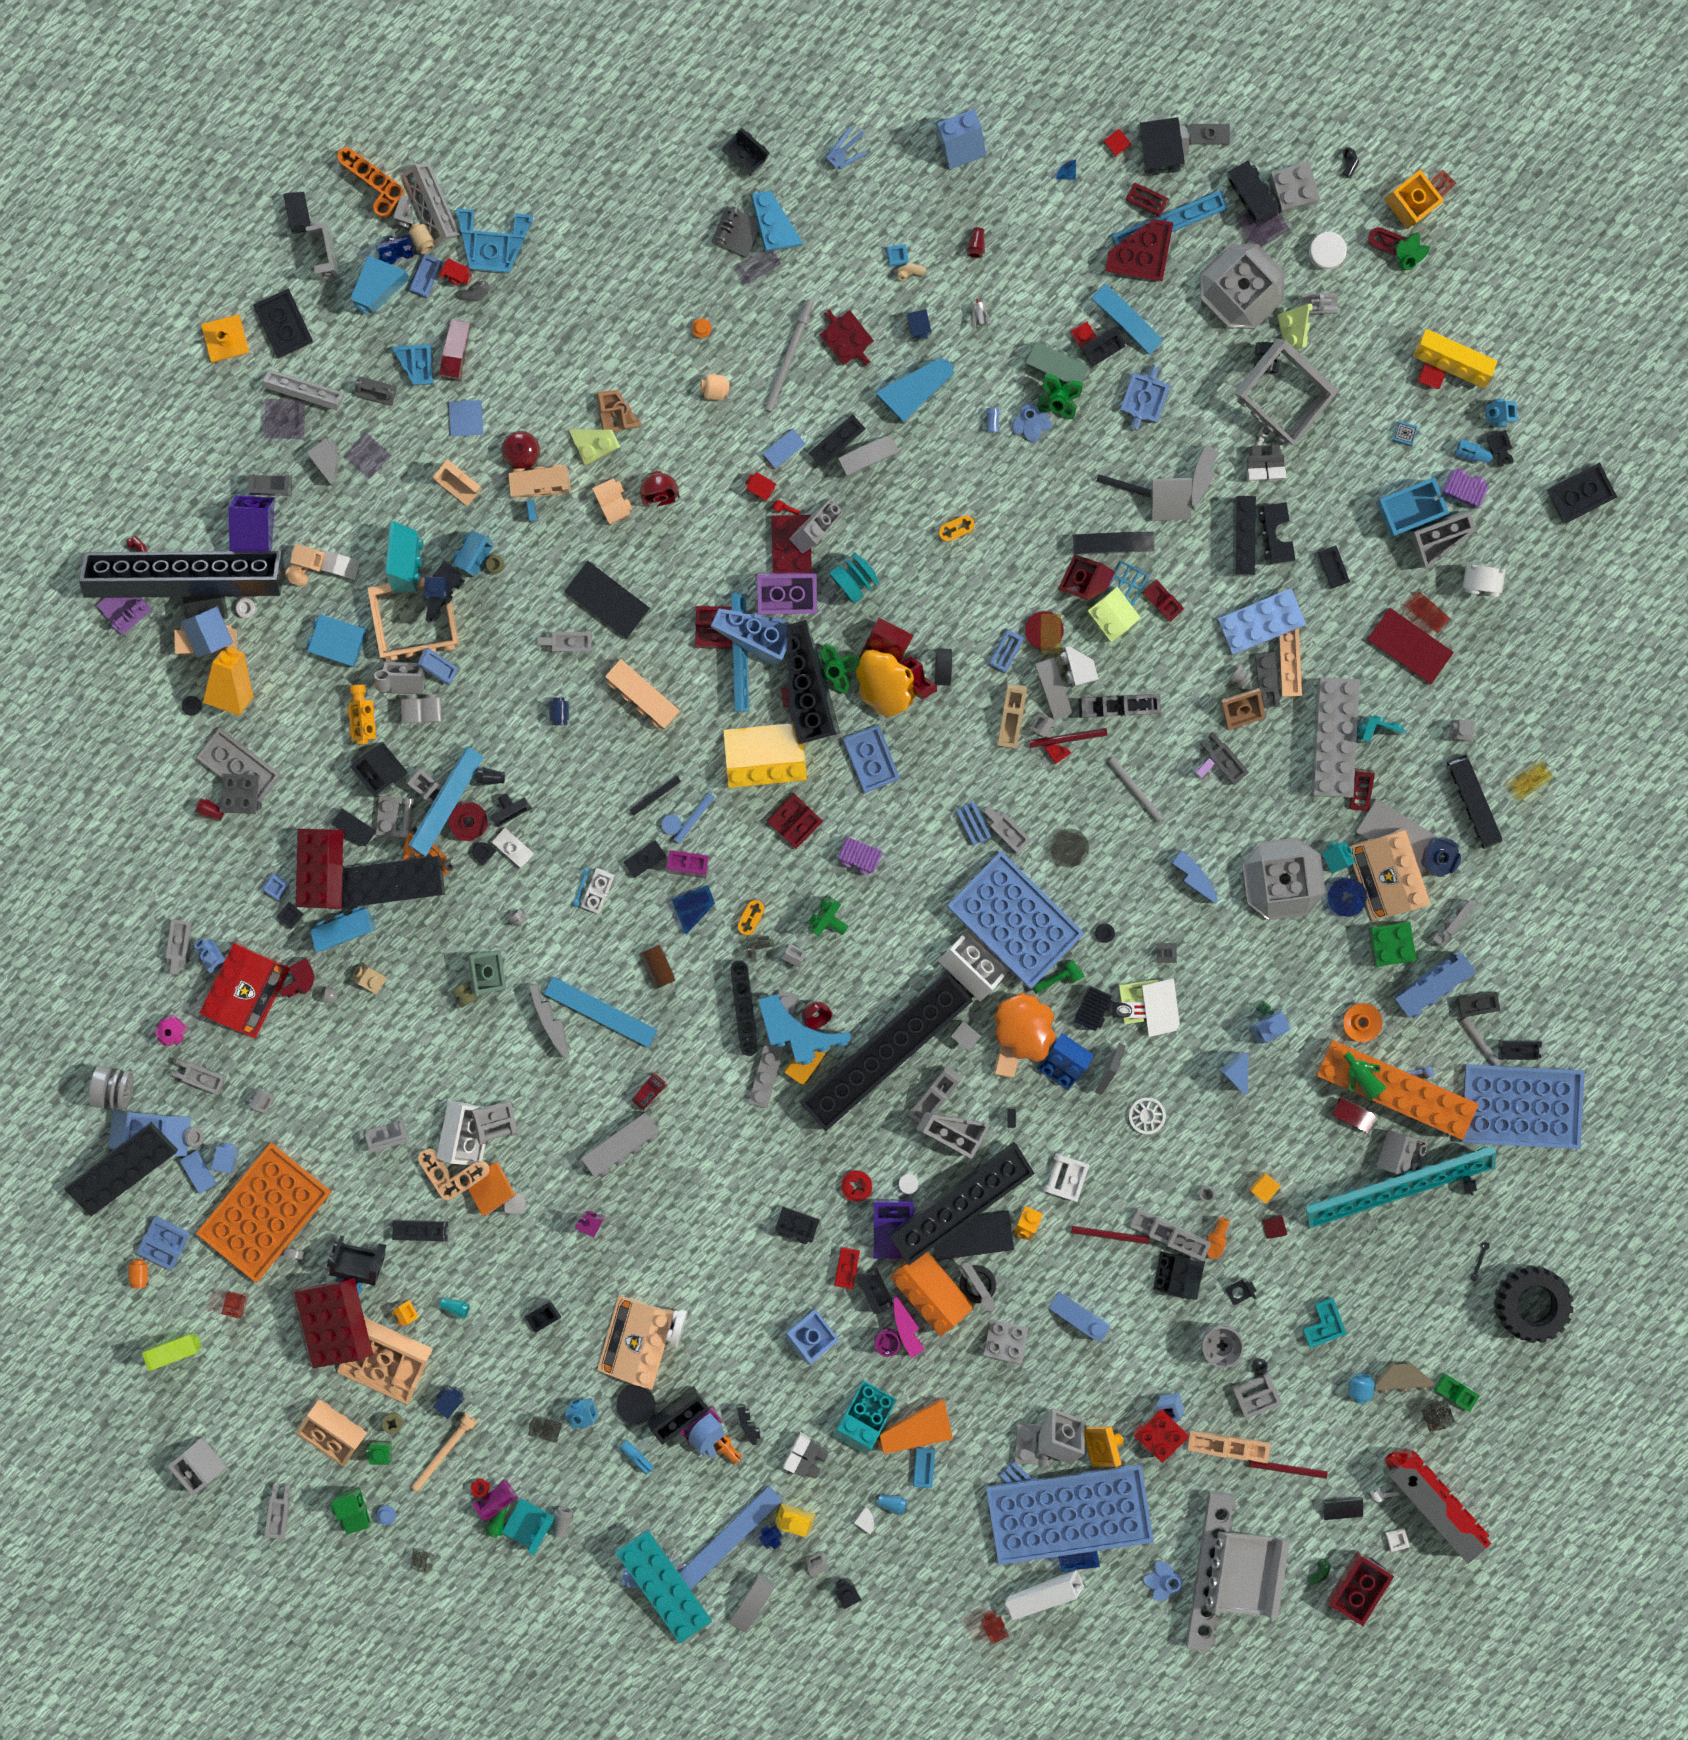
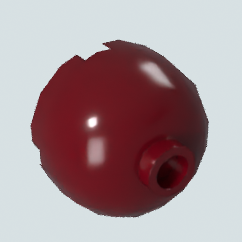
M515 431L505 437L501 453L503 460L508 466L513 469L526 470L536 464L540 457L541 448L538 440L527 431Z
M660 471L652 472L643 480L640 486L642 504L648 507V503L661 502L656 507L676 502V497H680L676 480L672 476Z

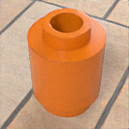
M133 1259L132 1263L128 1264V1283H130V1288H145L148 1282V1263L144 1262V1259Z

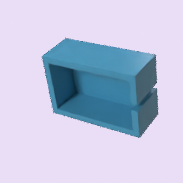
M1435 477L1376 501L1390 538L1449 514L1443 497L1436 501L1434 499L1435 496L1441 494Z

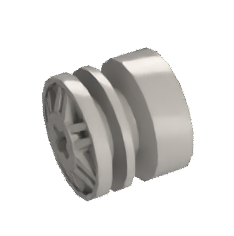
M97 1066L90 1085V1106L105 1108L108 1102H110L111 1110H116L118 1107L119 1111H126L133 1094V1072L125 1071L123 1073V1070L118 1069L113 1077L112 1068Z
M1218 1323L1205 1331L1201 1347L1205 1358L1210 1364L1218 1368H1228L1240 1361L1243 1355L1244 1344L1239 1332L1234 1327ZM1220 1340H1223L1224 1343H1227V1345L1224 1346V1349H1220V1346H1217V1344L1220 1343Z

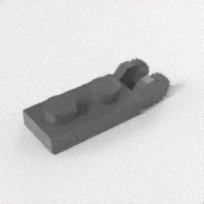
M1275 652L1255 654L1258 687L1261 690L1263 707L1268 708L1266 692H1273V704L1275 707H1279V683Z
M1211 732L1209 734L1210 738L1219 747L1213 751L1206 741L1202 740L1200 744L1230 782L1235 785L1249 771L1229 747L1222 743L1214 732Z

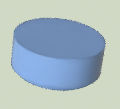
M668 815L662 821V829L667 834H676L681 829V820L675 815Z

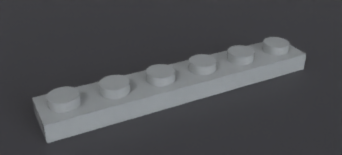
M779 990L778 995L783 1006L793 1017L798 995ZM768 1034L749 1099V1104L768 1108L784 1046L776 1048L775 1044L771 1045Z

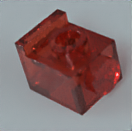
M993 1610L983 1615L984 1618L981 1619V1623L991 1645L1009 1637L1007 1628L1002 1629L1005 1627L1001 1616L997 1617Z

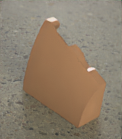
M618 390L598 392L596 398L602 430L617 432L642 426L641 421H638L632 413V409L624 402ZM611 417L617 420L616 427H614Z

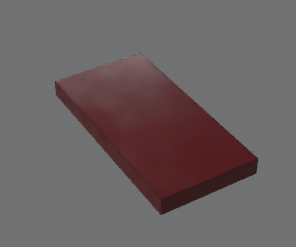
M1388 608L1367 638V641L1430 685L1454 653L1392 608Z

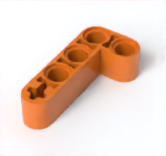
M348 147L341 148L337 154L338 161L344 168L380 193V196L373 205L374 212L381 219L390 218L396 211L401 195L405 196L403 188ZM345 155L350 156L352 160L355 162L354 165L352 164V162H350L349 160H345L343 157ZM361 166L368 167V171L365 174L359 173ZM377 178H384V182L382 185H375V180ZM399 189V195L391 197L390 193L392 190ZM387 205L388 210L385 213H380V206Z

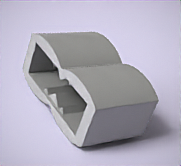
M427 694L422 699H417V695H406V699H401L403 724L443 722L442 698H437V694Z

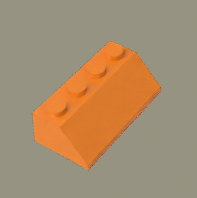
M928 1252L909 1266L906 1262L902 1263L889 1277L940 1337L952 1329L975 1307Z

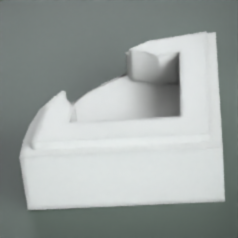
M865 1506L854 1523L871 1534L874 1527V1519L871 1511Z

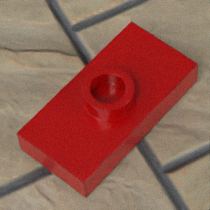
M846 1247L840 1248L834 1286L853 1289L860 1250Z

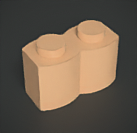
M613 478L592 488L610 525L631 515L630 510L633 508L628 499H623L621 493L624 490L620 481L615 482Z

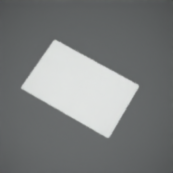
M1174 979L1143 985L1149 1037L1176 1031L1180 1022Z

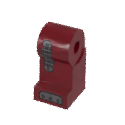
M653 1073L631 1101L644 1111L666 1087L667 1083L657 1074Z

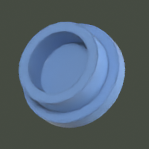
M388 1505L380 1507L376 1514L378 1522L382 1525L392 1524L396 1519L395 1509Z

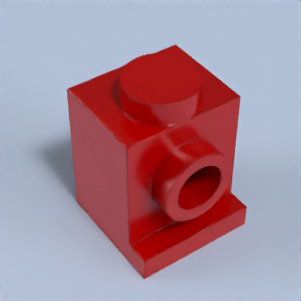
M447 258L439 275L443 280L448 277V282L456 286L459 283L468 286L472 278L471 270L468 267Z

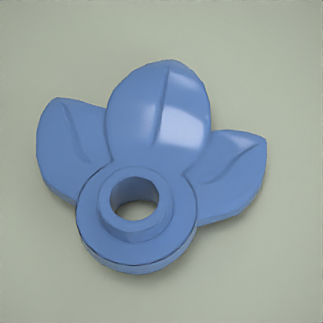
M1033 404L1024 405L1020 410V416L1013 422L1014 434L1024 432L1026 438L1032 443H1036L1040 438L1041 430L1052 429L1049 416L1046 413L1039 412V409ZM1033 411V416L1027 417L1026 413Z
M1156 1561V1572L1149 1573L1143 1578L1144 1583L1151 1589H1154L1153 1600L1157 1601L1168 1599L1171 1593L1178 1592L1182 1587L1181 1577L1173 1572L1171 1565L1163 1561ZM1172 1579L1176 1581L1174 1586L1169 1585V1581Z

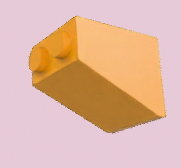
M226 646L212 662L203 703L240 716L250 704L254 695L245 654L234 647Z

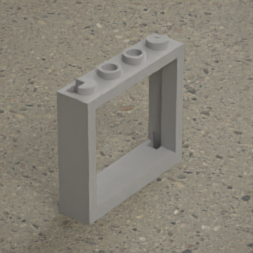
M1277 338L1233 394L1238 398L1237 402L1244 408L1248 407L1251 410L1250 414L1255 419H1261L1265 423L1263 426L1269 432H1274L1278 435V441L1284 445L1290 444L1295 446L1339 390L1291 344L1284 339ZM1280 352L1321 390L1320 394L1288 433L1247 396V393Z

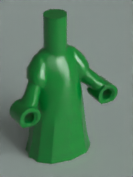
M1350 1052L1343 1055L1350 1065L1348 1072L1350 1077L1349 1090L1354 1091L1356 1089L1355 1081H1357L1369 1102L1387 1088L1370 1071L1379 1072L1381 1070L1380 1065L1368 1064L1362 1060L1356 1061Z

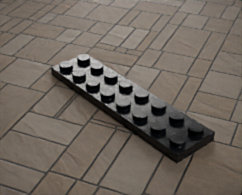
M1013 1142L890 1231L888 1236L909 1266L1035 1173L1018 1145Z

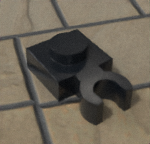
M1506 430L1486 437L1492 456L1498 454L1497 464L1499 467L1504 466L1503 458H1507L1509 464L1514 462L1512 455L1507 452L1512 449Z

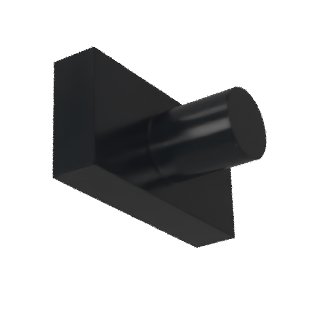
M503 794L498 798L503 810L490 817L493 823L500 827L529 811L532 807L525 797L513 803L508 794Z

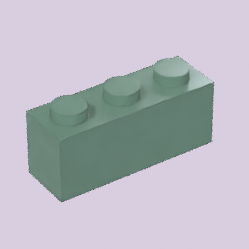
M1040 341V343L1035 342L1025 366L1044 375L1046 373L1056 375L1063 384H1067L1071 380L1082 382L1089 368L1084 360L1079 358L1074 360L1068 357L1069 354L1059 349L1055 351L1051 349V345Z

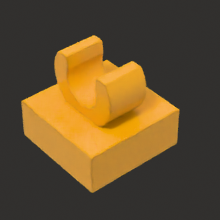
M410 1300L404 1302L392 1312V1316L396 1315L399 1320L397 1325H402V1327L419 1317Z

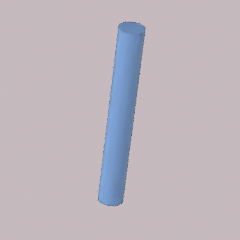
M707 794L674 837L677 843L680 844L715 797L712 794Z

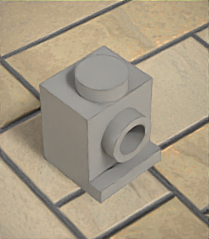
M1451 720L1449 739L1473 741L1475 721Z

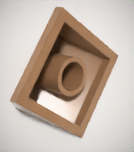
M1260 688L1219 701L1228 730L1265 719Z

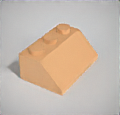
M319 1399L302 1422L296 1434L344 1467L367 1432L361 1426L355 1425L348 1420L345 1415L335 1411L328 1403Z

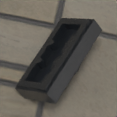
M1336 545L1317 552L1331 589L1350 582Z
M655 840L623 863L632 876L636 878L665 858L666 854Z

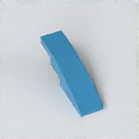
M1106 284L1091 297L1101 310L1132 340H1135L1147 354L1150 355L1162 343V338Z

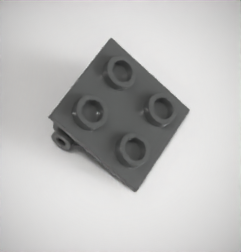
M726 206L711 242L747 257L759 231L756 218L740 212L734 206Z
M223 774L219 812L256 814V811L261 810L262 803L257 800L260 775Z

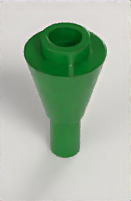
M509 1505L493 1516L484 1529L487 1530V1535L493 1538H497L498 1535L502 1536L505 1513Z

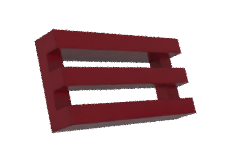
M1135 182L1125 199L1127 202L1160 218L1163 210L1166 208V204L1170 201L1168 197ZM1135 189L1163 201L1162 204L1134 192ZM1134 196V197H1136V198H1138V199H1140V200H1142V201H1144V202H1147V203H1149V204H1151V205H1153V206L1159 208V210L1154 209V208H1152V207H1150V206H1148V205H1146V204H1144V203H1142V202H1139V201H1137V200H1135V199H1133V198H1131V197Z

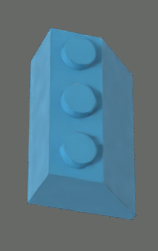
M360 906L352 909V914L345 916L342 913L333 917L334 921L326 923L325 920L314 924L316 928L311 930L315 951L327 950L377 930L369 909H363Z

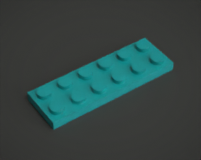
M649 1529L615 1551L618 1558L679 1643H682L712 1622L706 1610Z

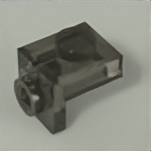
M769 935L757 937L758 941L750 942V947H747L749 959L753 958V962H757V949L775 946L773 938L769 939Z
M543 1416L533 1417L529 1423L528 1436H537L556 1443L562 1423Z

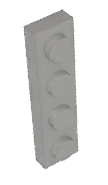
M270 369L262 381V387L334 410H338L344 397L343 392Z

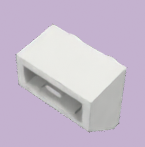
M1070 646L1063 649L1060 655L1063 665L1067 664L1068 672L1066 673L1068 684L1072 683V686L1076 687L1098 680L1094 660Z

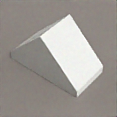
M322 550L325 554L320 570L355 580L360 561Z

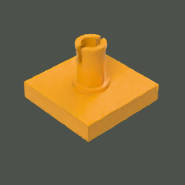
M239 314L201 324L211 363L250 353Z
M1112 1426L1085 1427V1443L1091 1466L1117 1467L1122 1465L1117 1446L1123 1445L1124 1442L1121 1434L1116 1433L1114 1435Z

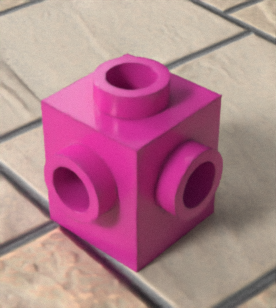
M172 1015L167 1020L164 1018L156 1026L158 1030L155 1034L158 1036L157 1040L162 1045L173 1046L175 1044L177 1046L185 1038L183 1034L189 1028L179 1018Z

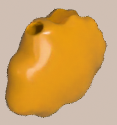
M876 650L865 651L855 673L860 683L858 693L862 701L871 706L875 713L886 718L907 710L908 706L914 703L915 697L912 690L914 676L911 670L899 664L892 654Z

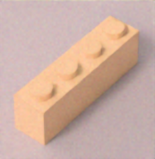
M622 659L605 676L609 679L606 683L614 690L619 688L623 692L621 696L629 703L634 701L638 705L636 709L642 715H650L653 718L650 722L658 729L661 727L666 729L681 712Z

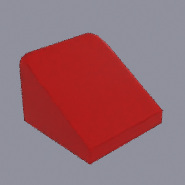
M1423 363L1417 382L1431 389H1440L1446 371Z

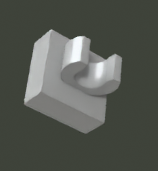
M1039 713L1030 730L1043 737L1051 738L1052 735L1048 732L1051 727L1056 729L1057 725L1054 724L1055 720Z
M789 944L782 957V964L785 966L789 962L793 964L792 970H795L797 967H800L807 952Z
M254 1089L253 1091L256 1095L253 1099H248L250 1102L249 1107L266 1114L275 1096L269 1092Z
M824 1551L805 1558L810 1576L818 1578L819 1573L824 1572L828 1574L829 1567Z

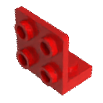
M1160 1409L1144 1426L1140 1424L1135 1429L1134 1437L1163 1463L1189 1438V1434L1165 1411Z

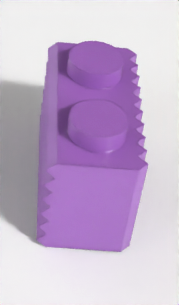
M1457 468L1450 471L1441 493L1474 508H1479L1489 487L1485 483L1486 480L1477 476L1474 478L1467 476L1468 473L1462 469Z
M846 837L838 858L841 859L840 864L850 868L853 864L859 867V872L869 875L870 872H875L883 851Z

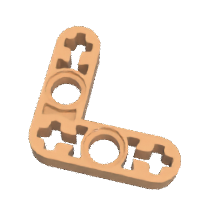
M431 1148L425 1149L418 1156V1161L440 1196L445 1200L457 1197L484 1179L490 1172L489 1165L486 1162L478 1161L452 1177L442 1160L436 1159L437 1152ZM430 1154L432 1157L430 1161H425L426 1155ZM435 1163L437 1164V1166H435V1167H433V1168H431V1169L429 1168V1167L432 1166L433 1164H435ZM478 1168H483L481 1173L475 1176L472 1175ZM436 1169L442 1171V1179L435 1177L434 1172ZM462 1175L467 1176L469 1179L467 1186L462 1185L460 1182ZM456 1185V1189L449 1194L446 1193L448 1188Z

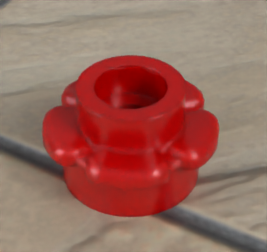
M482 1478L477 1479L476 1482L471 1484L472 1494L477 1498L486 1497L489 1493L488 1490H490L489 1483L485 1482Z

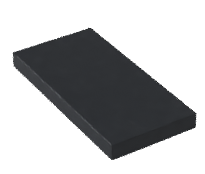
M589 561L585 563L564 591L626 639L650 610V607Z
M1009 1211L977 1215L935 1246L936 1259L944 1260L1014 1250Z

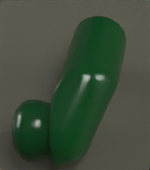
M1320 1559L1317 1562L1319 1566L1318 1572L1307 1577L1311 1586L1327 1578L1331 1566L1326 1559Z

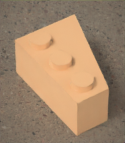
M555 465L550 468L534 467L533 470L525 471V469H514L513 473H509L510 495L512 499L571 493L569 469L566 465Z

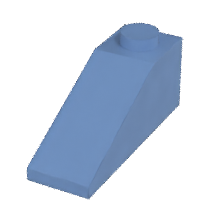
M1061 1292L1057 1294L1049 1307L1053 1312L1099 1343L1110 1328L1108 1322Z

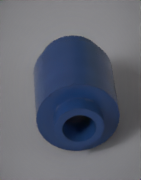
M565 697L553 698V701L549 702V719L552 721L553 726L567 725V720H569V701H565Z

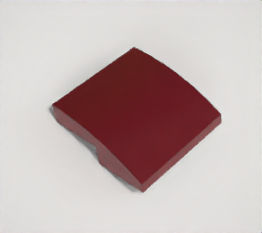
M696 606L695 648L733 649L732 640L715 629H707L712 628L710 626L718 609L732 610V607Z
M792 793L766 820L795 849L823 822L795 793Z

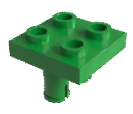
M831 896L828 899L824 898L819 905L820 910L817 915L813 914L809 919L808 929L819 937L828 926L840 935H843L848 926L835 917V913L841 904Z

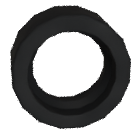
M937 648L935 684L950 686L952 678V649Z
M972 1266L976 1273H982L988 1278V1292L993 1297L997 1285L994 1274L985 1266ZM962 1274L959 1280L960 1290L970 1302L980 1304L981 1295H973L967 1290V1279Z

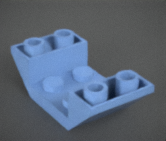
M118 1109L112 1110L108 1148H117L148 1123L152 1122L178 1149L177 1153L173 1156H187L188 1146L183 1142V1133L190 1127L191 1117L134 1113L130 1110L124 1112Z

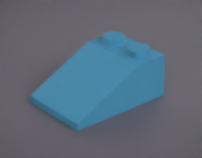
M472 530L470 534L467 533L465 535L461 551L457 550L452 560L455 567L476 577L494 543L489 538Z

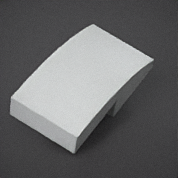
M597 868L581 907L600 914L615 875Z

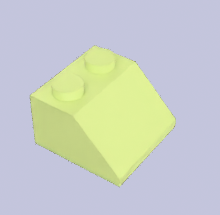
M1118 587L1114 588L1086 610L1109 642L1114 641L1140 619V616Z

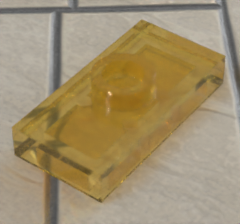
M1041 614L1040 654H1060L1061 614Z
M1541 761L1511 782L1510 785L1520 800H1522L1552 779L1553 775L1544 762Z

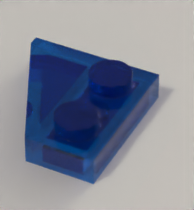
M709 885L672 899L685 934H688L715 905Z

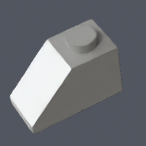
M325 438L310 449L307 454L329 483L334 486L337 481L340 455L337 451L340 449L333 440L329 442Z

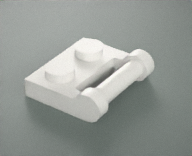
M1056 1153L1054 1157L1055 1163L1048 1184L1045 1185L1043 1191L1078 1202L1089 1164ZM1064 1162L1068 1164L1061 1188L1057 1189L1055 1185Z

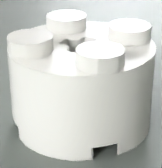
M1466 564L1463 588H1465L1467 593L1479 594L1481 590L1485 591V595L1499 597V593L1503 591L1506 569H1500L1499 572V569L1493 567Z

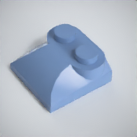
M816 1309L796 1325L789 1328L785 1333L787 1342L800 1359L808 1365L812 1364L839 1341L838 1337Z

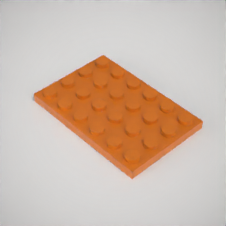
M271 1142L196 1234L257 1283L332 1191Z

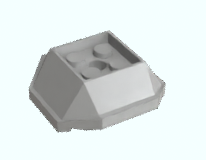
M1258 244L1228 245L1200 272V300L1227 328L1255 329L1283 302L1285 272ZM1245 281L1248 288L1245 290L1240 289L1238 282Z
M1297 837L1258 842L1242 863L1246 902L1267 920L1308 915L1325 895L1321 854ZM1283 873L1289 877V881L1285 885L1281 884L1279 880L1280 875Z

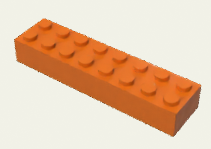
M1331 1039L1316 1075L1349 1090L1350 1077L1348 1072L1350 1065L1343 1055L1350 1052L1356 1061L1362 1060L1368 1064H1378L1381 1067L1379 1072L1370 1071L1387 1088L1372 1099L1373 1101L1461 1140L1464 1139L1478 1108V1103ZM1355 1081L1356 1089L1352 1092L1366 1097L1357 1081Z

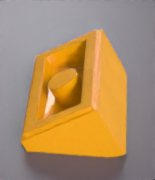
M817 1049L814 1050L816 1057L812 1059V1063L801 1065V1062L796 1063L794 1057L784 1072L801 1085H804L825 1056V1053L818 1052Z

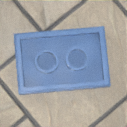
M879 724L843 738L864 793L900 779Z

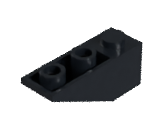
M445 560L432 577H445L448 579L447 599L428 600L425 619L428 623L435 622L442 613L440 612L441 608L444 605L447 606L452 601L453 592L456 589L459 590L465 583V580H463L465 575Z

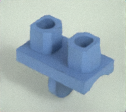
M201 938L195 943L194 947L198 950L197 953L207 971L212 973L214 969L223 966L225 957L212 939L207 942L204 938Z

